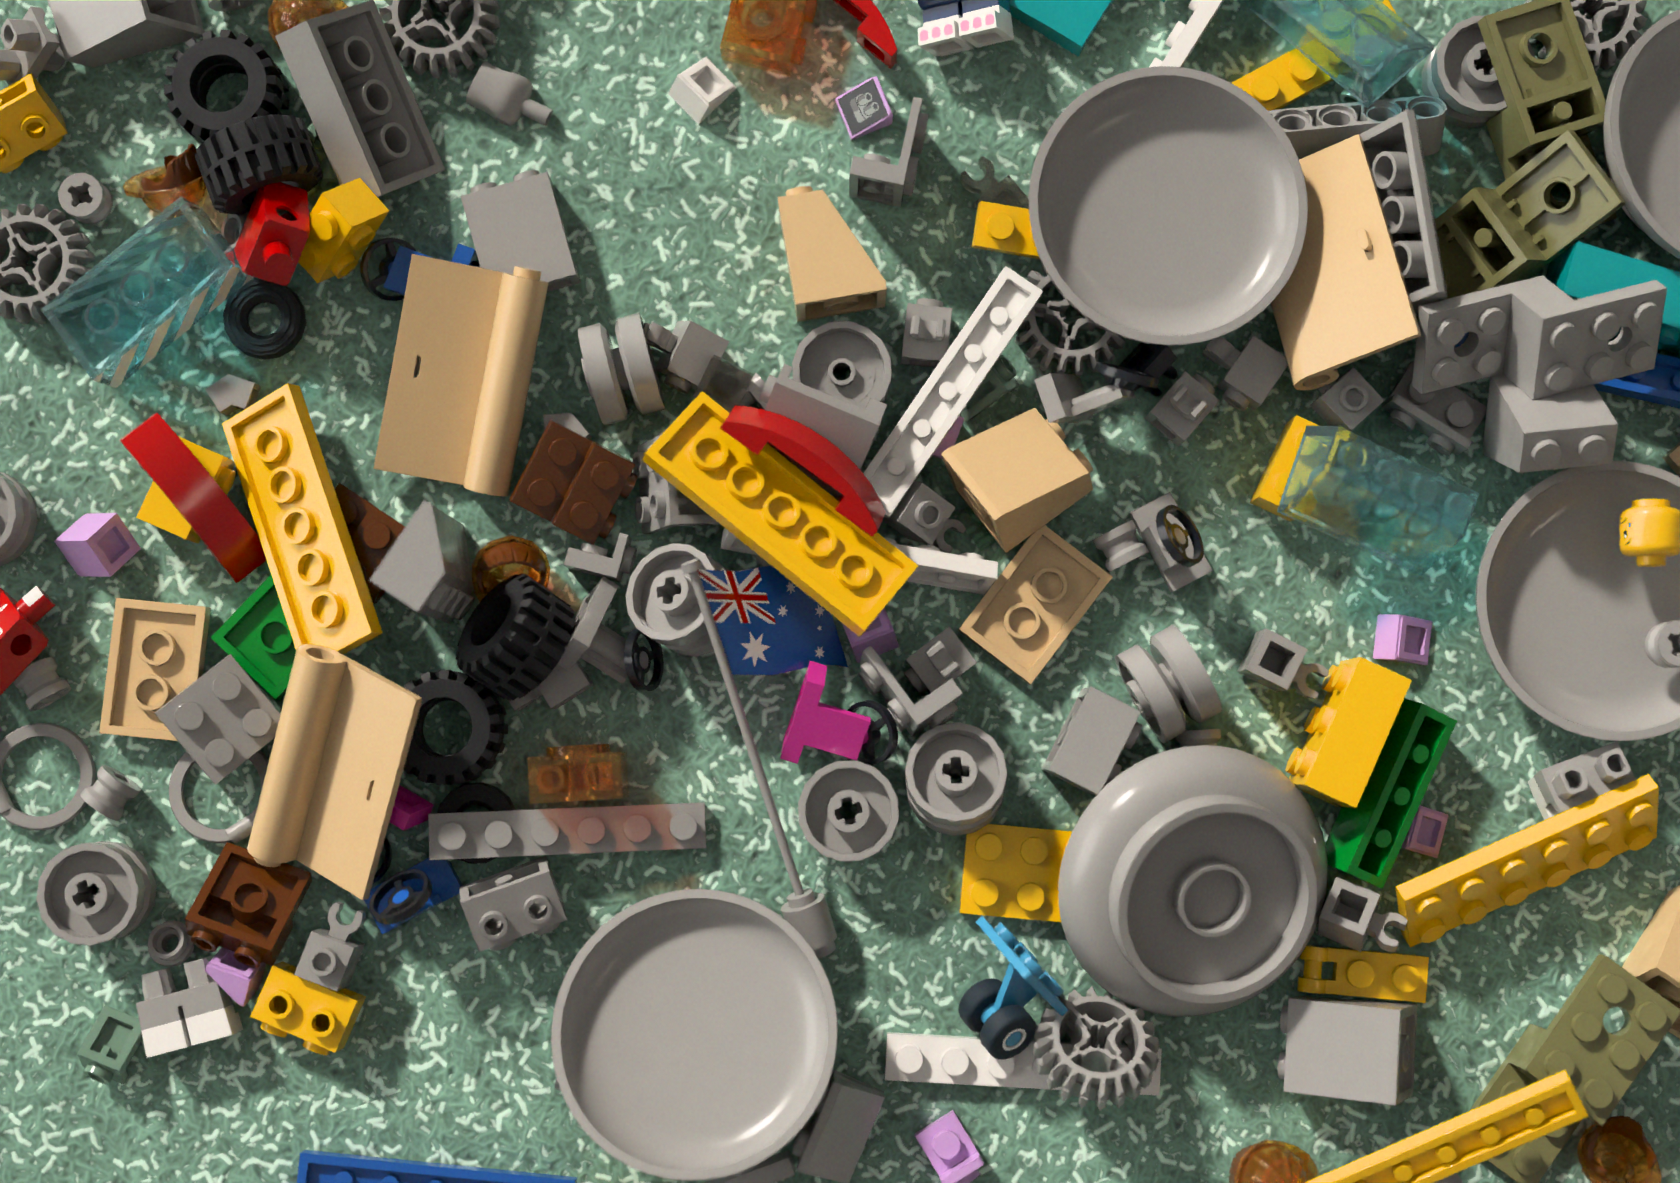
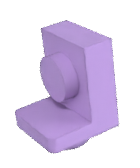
M954 1110L914 1134L939 1175L941 1183H970L980 1175L978 1168L984 1165V1161Z

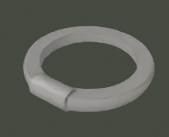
M51 723L25 725L6 735L0 741V816L24 829L49 830L70 822L81 813L87 803L80 797V794L86 787L94 785L96 777L94 760L84 741L71 730ZM35 737H50L61 741L74 753L80 767V782L73 799L63 809L47 816H32L18 810L13 805L2 781L3 767L10 753L19 744Z
M259 750L249 760L258 771L262 791L269 760ZM186 751L176 763L169 782V802L179 824L192 836L210 843L233 842L237 844L250 836L258 804L251 814L227 829L207 827L193 817L185 802L184 783L195 761Z

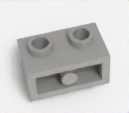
M546 856L459 887L460 904L479 952L489 948L494 951L507 948L519 937L533 932L537 935L551 932L560 925V922L567 920L564 903Z

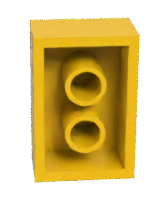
M1362 657L1344 660L1340 662L1339 666L1332 665L1328 670L1329 674L1324 678L1322 690L1327 691L1320 708L1314 706L1310 711L1304 725V731L1308 732L1309 735L1302 749L1298 747L1294 749L1285 769V772L1291 774L1289 779L1299 790L1336 807H1357L1412 682L1411 679Z

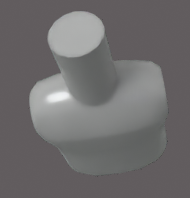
M484 61L480 66L466 96L467 104L484 111L506 126L514 125L522 115L546 126L553 114L552 109L530 99L533 90L531 81L514 72L502 70L487 61Z

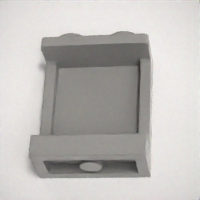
M538 170L525 171L515 175L512 182L498 186L494 182L482 183L471 188L470 194L461 196L480 268L513 274L514 266L541 271L540 280L549 282L547 292L581 283L554 194V186L548 172L539 173Z
M787 364L783 365L778 378L769 375L759 401L767 403L765 410L788 417L814 430L839 448L861 470L887 404L870 398L864 410L790 379L789 376L793 367ZM767 442V444L824 490L842 496L840 492Z

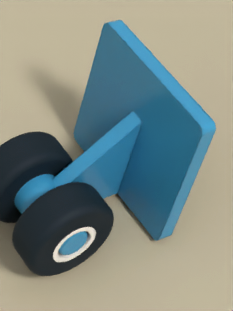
M981 916L976 923L1010 963L1003 982L990 978L970 987L963 995L958 1011L961 1019L969 1029L980 1033L981 1043L992 1057L1001 1060L1009 1059L1025 1050L1034 1038L1036 1023L1023 1007L1038 993L1061 1016L1069 1009L1058 998L1064 990L1046 970L1042 969L1038 964L1039 961L1023 943L1019 942L1002 922L993 927Z

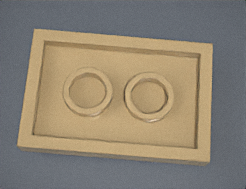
M1044 525L1030 535L958 631L1031 685L1113 576Z
M116 598L99 733L177 741L154 712L203 675L211 608Z

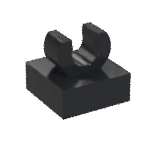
M1140 342L1119 365L1157 378L1162 374L1173 380L1178 377L1176 369L1172 366L1177 357L1167 345ZM1141 387L1145 392L1159 397L1162 394L1159 388Z

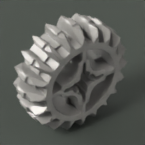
M385 0L390 6L379 8L381 19L386 21L384 26L396 53H399L398 59L400 64L407 67L413 63V69L418 75H423L429 67L433 78L438 80L442 75L443 67H447L451 77L457 78L459 72L457 64L463 62L466 69L473 71L475 66L470 58L472 55L475 54L480 59H487L488 53L481 44L496 45L497 38L490 30L500 28L501 24L499 17L494 15L499 10L497 0H421V8L411 18L412 23L406 26L407 14L415 0ZM430 4H433L436 10L447 18L445 22L449 31H446L443 25L433 18L434 13ZM474 8L472 24L466 34L460 38L458 26L462 20L468 17L467 12ZM432 39H441L449 46L430 48L417 44V42L422 40L426 43Z
M1526 0L1525 3H1528V2H1531V1H1535V0ZM1570 0L1595 72L1599 69V66L1603 70L1612 68L1616 64V59L1622 60L1630 47L1642 36L1638 30L1645 26L1647 18L1639 13L1646 8V0ZM1579 8L1585 9L1584 13L1588 11L1590 16L1593 17L1591 19L1585 18L1586 14L1582 16L1580 11L1577 10ZM1610 18H1615L1616 24L1612 38L1600 43L1599 34L1602 32V24L1606 23ZM1529 39L1530 44L1540 42L1537 39ZM1545 46L1539 51L1538 58L1546 56Z
M18 203L16 215L8 209H1L0 316L6 319H11L15 316L17 322L25 325L30 322L31 318L38 324H46L48 312L41 310L44 306L71 297L75 291L82 293L88 290L84 285L65 290L80 277L94 273V271L83 266V264L90 263L95 260V257L91 251L84 249L90 243V240L85 234L78 233L80 225L73 219L66 220L65 213L59 209H53L49 212L48 207L37 203L33 210L26 204ZM35 231L50 232L55 235L57 241L51 244L43 242L35 245L27 238L26 233ZM10 246L9 256L4 262H2L3 256L7 248ZM30 254L38 258L37 262H33L36 264L32 269L33 273L26 270V266H31L27 263L31 258ZM62 264L60 273L53 282V273ZM28 282L30 286L37 289L38 294L29 297H17L11 295L6 287L13 283L19 286ZM77 302L67 305L72 309L78 308ZM62 308L49 312L52 317L63 319Z
M1042 265L1044 277L1037 271L1031 270L1027 278L1029 282L1045 292L1053 287L1054 284ZM1066 299L1048 301L1047 305L1036 303L1019 329H1025V331L1016 336L1015 343L1018 346L1028 342L1032 343V346L1025 353V358L1031 360L1038 352L1041 353L1044 357L1039 364V369L1042 371L1048 368L1052 360L1058 362L1055 370L1057 374H1064L1067 364H1072L1073 375L1080 377L1083 373V362H1086L1089 370L1095 373L1097 361H1099L1097 355L1103 361L1110 363L1115 358V355L1109 346L1122 349L1126 343L1123 337L1094 324L1082 314V318L1077 319L1067 335L1068 324L1064 322L1066 317L1061 318L1060 314H1065L1070 303ZM1035 317L1042 318V322L1049 323L1057 329L1058 347L1042 335ZM1095 328L1105 330L1103 337L1095 344L1084 349L1072 350V344L1078 332L1094 331Z
M1093 986L1087 990L1085 997L1081 996L1075 989L1069 993L1068 1001L1058 997L1069 1010L1061 1016L1053 1007L1052 1009L1046 1008L1042 1013L1041 1023L1036 1026L1034 1035L1036 1039L1033 1047L1034 1058L1039 1059L1037 1065L1039 1074L1048 1075V1088L1053 1089L1061 1086L1063 1101L1069 1099L1072 1095L1079 1097L1078 1102L1081 1109L1087 1105L1088 1100L1095 1101L1099 1111L1106 1107L1107 1100H1110L1118 1109L1124 1104L1125 1097L1135 1100L1140 1094L1141 1087L1146 1088L1151 1083L1152 1073L1156 1070L1159 1061L1157 1058L1159 1041L1157 1037L1153 1036L1155 1030L1153 1022L1143 1021L1145 1013L1142 1008L1131 1010L1129 1009L1130 1004L1122 1000H1114L1113 995L1109 992H1106L1104 996H1097ZM1065 1033L1071 1038L1070 1044L1074 1047L1073 1052L1069 1056L1064 1052L1060 1042V1038ZM1123 1040L1127 1044L1132 1056V1060L1128 1064L1121 1058L1122 1051L1118 1048L1119 1043Z

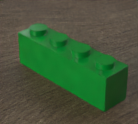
M1404 698L1357 807H1341L1325 843L1329 866L1383 889L1457 720L1423 703Z

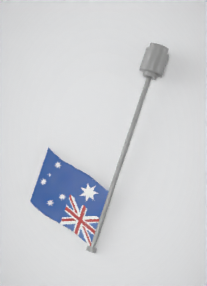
M699 559L687 561L681 564L683 573L690 576L794 890L793 893L787 896L788 902L781 907L783 918L803 936L815 952L817 958H823L836 950L834 940L837 938V932L824 894L814 893L811 888H802L732 675H776L807 668L810 661L823 665L848 667L832 614L771 565L741 571L700 570L702 567Z

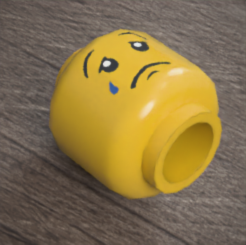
M1667 499L1631 501V508L1625 509L1619 517L1620 552L1628 557L1637 558V566L1639 567L1666 566V557L1680 554V510L1671 507V501Z

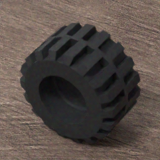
M221 30L220 37H216L212 31L202 33L203 40L197 42L192 37L185 42L189 48L184 53L177 50L172 56L177 62L175 68L167 66L165 76L172 82L171 84L164 85V95L171 101L167 104L168 108L177 118L176 121L200 144L204 143L205 140L216 132L234 123L258 116L282 115L281 109L289 110L290 100L284 94L289 89L287 82L281 76L283 73L258 43L254 44L250 37L242 33L236 37L231 30ZM230 73H241L248 76V90L239 105L225 112L207 110L206 97L208 90L218 78Z
M264 115L234 123L205 140L197 148V153L195 154L213 207L224 214L244 215L249 212L258 188L282 182L309 192L323 177V171L306 125L301 118L293 115Z
M521 573L520 575L510 576L507 580H503L481 600L469 617L458 642L456 652L458 668L503 699L510 701L515 700L517 697L522 698L548 677L566 650L565 646H568L575 622L573 620L574 611L570 608L571 605L526 574Z
M451 670L429 671L421 674V678L416 681L410 680L404 685L405 689L421 697L422 702L403 770L407 774H414L418 777L417 780L425 783L456 785L469 780H475L482 776V772L486 769H491L497 762L495 758L498 753H503L506 745L503 743L504 734H508V724L504 723L503 716L507 714L504 705H500L497 700L499 696L467 674ZM442 701H455L463 705L468 711L472 722V732L468 743L460 752L452 755H442L434 752L426 743L423 734V724L427 713L434 705Z

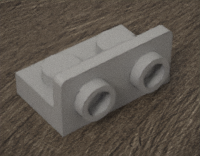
M1411 361L1381 408L1391 413L1388 418L1396 426L1406 431H1412L1415 428L1429 437L1427 444L1439 453L1449 456L1452 452L1459 455L1467 451L1472 444L1470 438L1484 418L1487 407L1454 386L1421 394L1412 386L1414 361Z

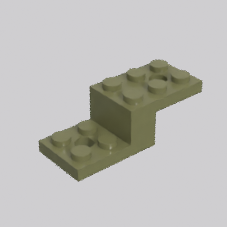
M1535 0L1486 15L1477 23L1507 105L1506 109L1486 122L1505 180L1567 130H1572L1577 134L1596 160L1588 133L1604 124L1606 101L1570 0ZM1529 39H1537L1543 43L1546 49L1545 59H1537L1530 54L1528 50ZM1563 182L1562 184L1567 189V199L1565 202L1557 201L1550 193V202L1556 209L1565 207L1571 197L1570 188ZM1616 213L1612 214L1599 225L1608 223L1616 219Z
M1567 130L1497 188L1474 187L1435 219L1448 299L1530 279L1625 205L1626 202L1619 194L1615 185L1574 131ZM1563 182L1570 188L1571 197L1565 207L1556 209L1550 202V192L1555 185Z
M1598 954L1547 1029L1529 1024L1469 1111L1566 1070L1588 1114L1586 1119L1603 1126L1680 1015V1009L1609 957ZM1618 1007L1624 1014V1025L1619 1031L1609 1033L1604 1027L1603 1017L1609 1009ZM1582 1119L1492 1157L1487 1161L1517 1183H1539Z

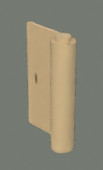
M1359 134L1299 159L1307 191L1308 218L1306 235L1296 267L1288 282L1271 302L1292 381L1297 390H1312L1326 386L1339 377L1337 368L1421 336L1364 143Z
M412 254L373 469L464 485L465 489L487 495H509L549 282L540 280L541 271L514 266L513 274Z
M315 644L298 646L247 847L248 853L254 857V860L266 867H278L281 863L297 860L361 900L368 899L422 698L329 647Z

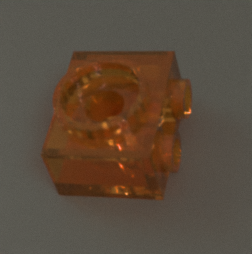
M731 0L730 11L720 44L722 60L790 77L793 64L802 65L807 39L801 38L805 22L813 23L818 0ZM763 12L770 14L774 19L769 25L763 27L753 24L751 22L752 17Z
M610 744L546 747V756L527 757L530 804L629 797L627 752H611Z

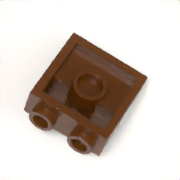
M550 419L509 500L550 521L554 526L594 545L598 536L605 539L612 530L617 515L612 513L611 510L618 497L626 499L631 493L637 480V475L632 472L635 464L630 459Z
M338 483L335 492L372 602L376 604L386 591L371 582L370 579L406 526L343 484Z
M227 842L185 917L187 934L192 936L191 941L194 945L205 951L215 952L220 946L235 952L234 958L248 967L258 968L261 962L272 966L293 928L292 919L312 882V873L286 863H281L278 867L260 865L248 853L246 848Z

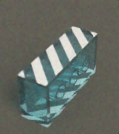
M180 196L44 306L41 311L91 379L117 388L244 286L253 276L242 272L234 250L203 208Z

